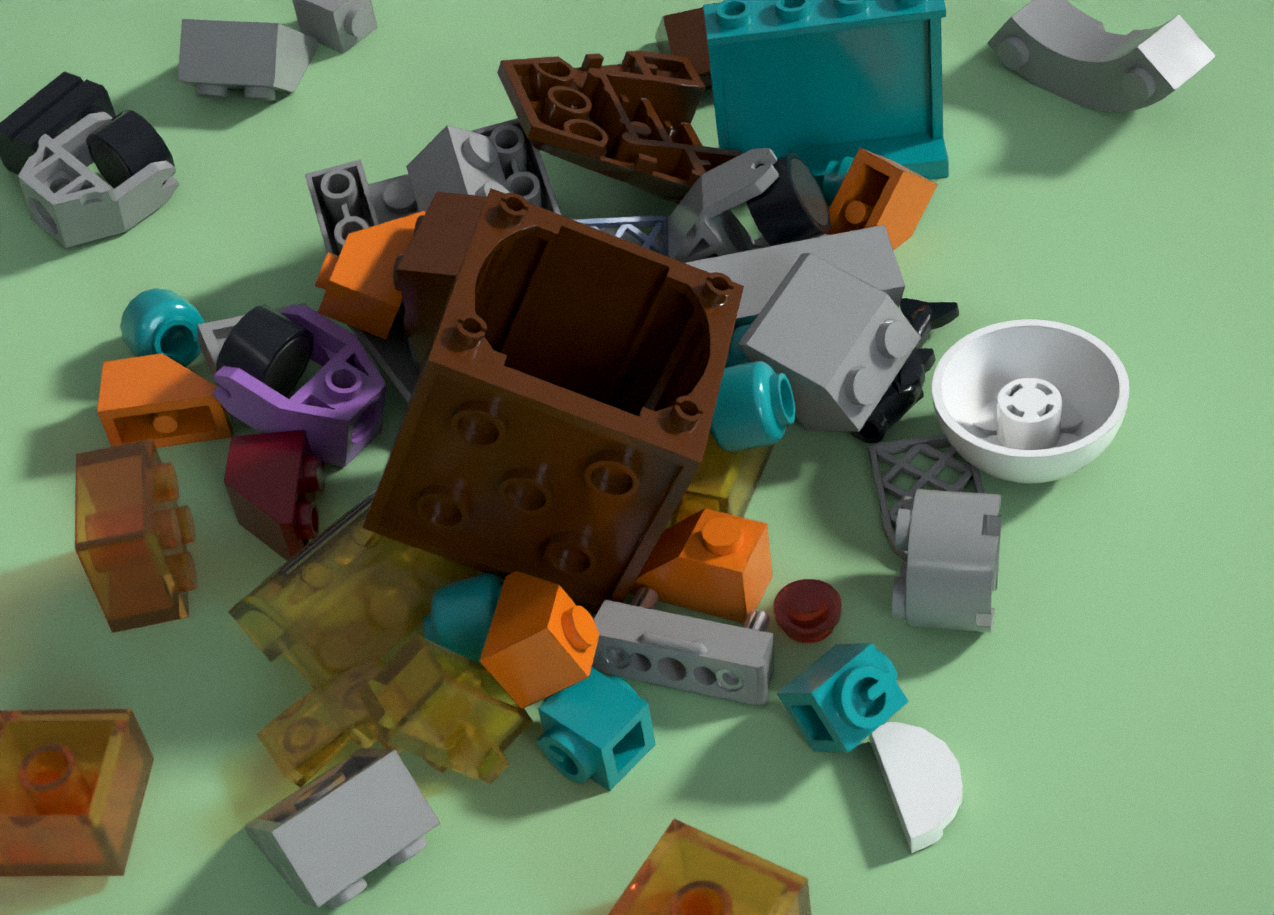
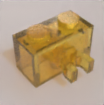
M415 633L358 693L359 698L373 720L369 724V728L374 737L385 748L395 749L398 754L407 751L423 758L438 771L446 772L448 769H451L476 780L480 777L483 782L491 784L510 765L503 752L533 722L525 708L521 709L483 665Z

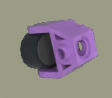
M266 304L256 306L240 319L224 341L217 358L216 373L213 375V379L220 385L213 391V395L230 414L260 433L305 430L313 455L320 454L325 464L346 467L382 430L386 382L356 335L310 307L291 304L282 313H279ZM310 359L322 366L290 399L286 398L305 372Z

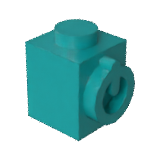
M873 643L836 644L776 693L811 749L816 752L849 753L909 702L896 682L897 671L893 663L882 651L875 648Z
M591 667L589 678L546 697L543 704L538 708L544 733L536 740V744L543 750L549 762L562 775L575 783L583 784L591 778L611 791L656 745L648 702L639 697L635 690L622 678L615 675L607 677Z

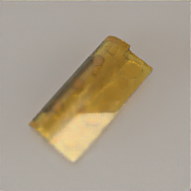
M376 489L269 575L259 586L228 611L270 662L284 653L326 703L338 696L420 625L425 615L431 614L432 597L439 587L481 572L363 529Z

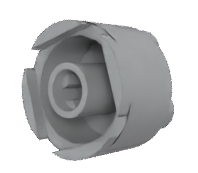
M917 489L915 497L905 496L903 509H898L895 548L900 551H908L907 563L902 562L900 577H895L892 618L906 619L907 625L913 627L992 633L995 608H991L992 591L997 590L1000 556L1001 515H998L1001 505L1000 494Z

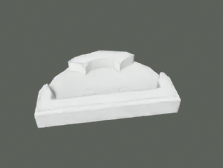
M886 722L869 735V740L910 851L915 853L937 843L943 837V829L955 818L958 808L961 807L963 802V785L960 765L947 744L924 728L900 722Z

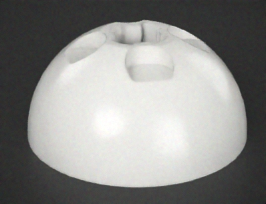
M1039 319L1000 322L966 335L945 352L937 364L932 379L934 410L939 425L953 448L966 461L990 476L1010 482L1026 484L1044 483L1065 478L1080 471L1097 459L1111 444L1120 429L1127 411L1130 393L1126 369L1117 354L1106 343L1080 328L1060 322Z

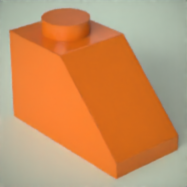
M859 148L829 208L831 230L826 235L885 225L892 248L895 250L913 235L938 184L895 161Z
M421 211L349 233L339 256L328 252L315 283L316 287L326 290L318 313L380 338L387 339L403 299L401 291H397L394 286V265L397 257L400 254H405L414 236V228L418 217L425 215L426 212Z
M162 353L104 361L97 413L114 454L231 438L233 428L227 411L213 395V391L218 386Z
M706 508L700 510L663 531L629 593L636 595L641 587H646L647 592L651 588L658 594V599L661 602L744 624L748 613L753 609H757L773 577L767 523Z
M515 571L505 577L479 661L516 704L523 709L589 678L600 633L597 631L596 624L590 613L584 607L577 606L559 584Z

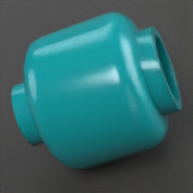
M154 288L141 292L129 302L122 313L120 329L123 342L136 357L162 353L186 367L197 359L201 352L197 342V324L204 323V319L196 307L179 294L168 289Z
M763 361L725 367L709 434L711 433L712 438L720 448L728 452L763 447L779 442L785 435L786 426L793 424L795 420V401L787 376L784 373L776 374L772 366Z
M481 573L439 587L432 597L431 614L425 615L423 619L426 640L434 653L443 652L447 660L457 668L467 669L482 665L479 660L504 584L499 576L492 573Z

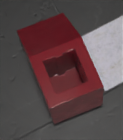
M305 430L231 436L224 484L237 520L241 526L288 561L309 544V539H315L319 534V514L315 502V493L323 492L325 487L323 459L320 454H312Z

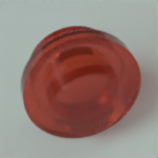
M802 579L789 583L778 592L773 605L774 617L778 626L791 639L801 643H815L827 638L833 632L842 614L841 598L838 592L828 583L816 579Z

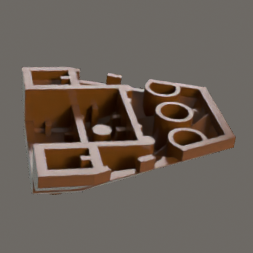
M638 50L626 51L622 64L602 65L604 57L600 53L586 54L582 66L573 68L559 56L501 60L497 74L528 140L535 149L610 178L629 183L667 201L679 204L702 174L743 154L739 150L705 147L700 142L691 122L706 87L689 57Z

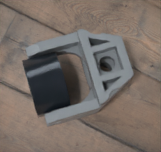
M124 110L114 118L106 112L88 114L54 139L45 133L38 141L39 147L37 152L28 158L18 175L31 219L65 248L127 232L167 203L179 186V182L172 177L176 169L171 152L164 140L148 121L133 110ZM94 162L99 172L109 184L91 171L88 166Z
M770 148L751 149L709 170L698 178L668 217V254L670 258L686 263L827 236L826 233L831 230L829 209L816 178L807 164L797 154L790 152L777 159ZM746 201L750 214L763 236L754 240L731 212V208Z

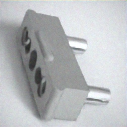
M646 587L638 589L630 605L604 600L594 618L597 631L600 633L592 667L597 671L658 686L756 706L764 705L768 702V684L774 673L773 633L766 632L770 624V617L766 612L761 610L758 615L757 609L751 610L743 626L739 627L654 610L659 601V596L651 588L647 592Z

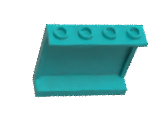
M724 0L720 3L703 5L719 148L739 150L743 153L751 149L770 148L777 159L793 152L807 164L821 190H823L824 175L828 163L831 160L842 161L845 156L855 157L859 148L895 161L929 180L949 177V160L943 139L941 18L946 17L944 0Z

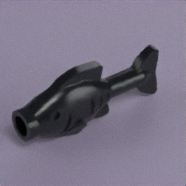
M908 298L901 299V312L921 339L859 432L851 431L856 438L867 443L880 442L886 431L924 397L922 387L925 382V373L931 369L936 359L932 348L922 349L931 330L943 327L959 316V308L956 302H925Z

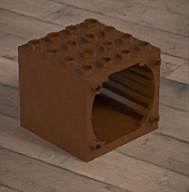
M490 188L424 358L363 529L483 573L495 574L502 580H505L507 575L519 571L559 584L577 606H582L587 611L595 614L599 611L604 600L623 603L702 464L744 286L732 282L725 274L719 272L709 273L528 203L524 197L518 194H505Z

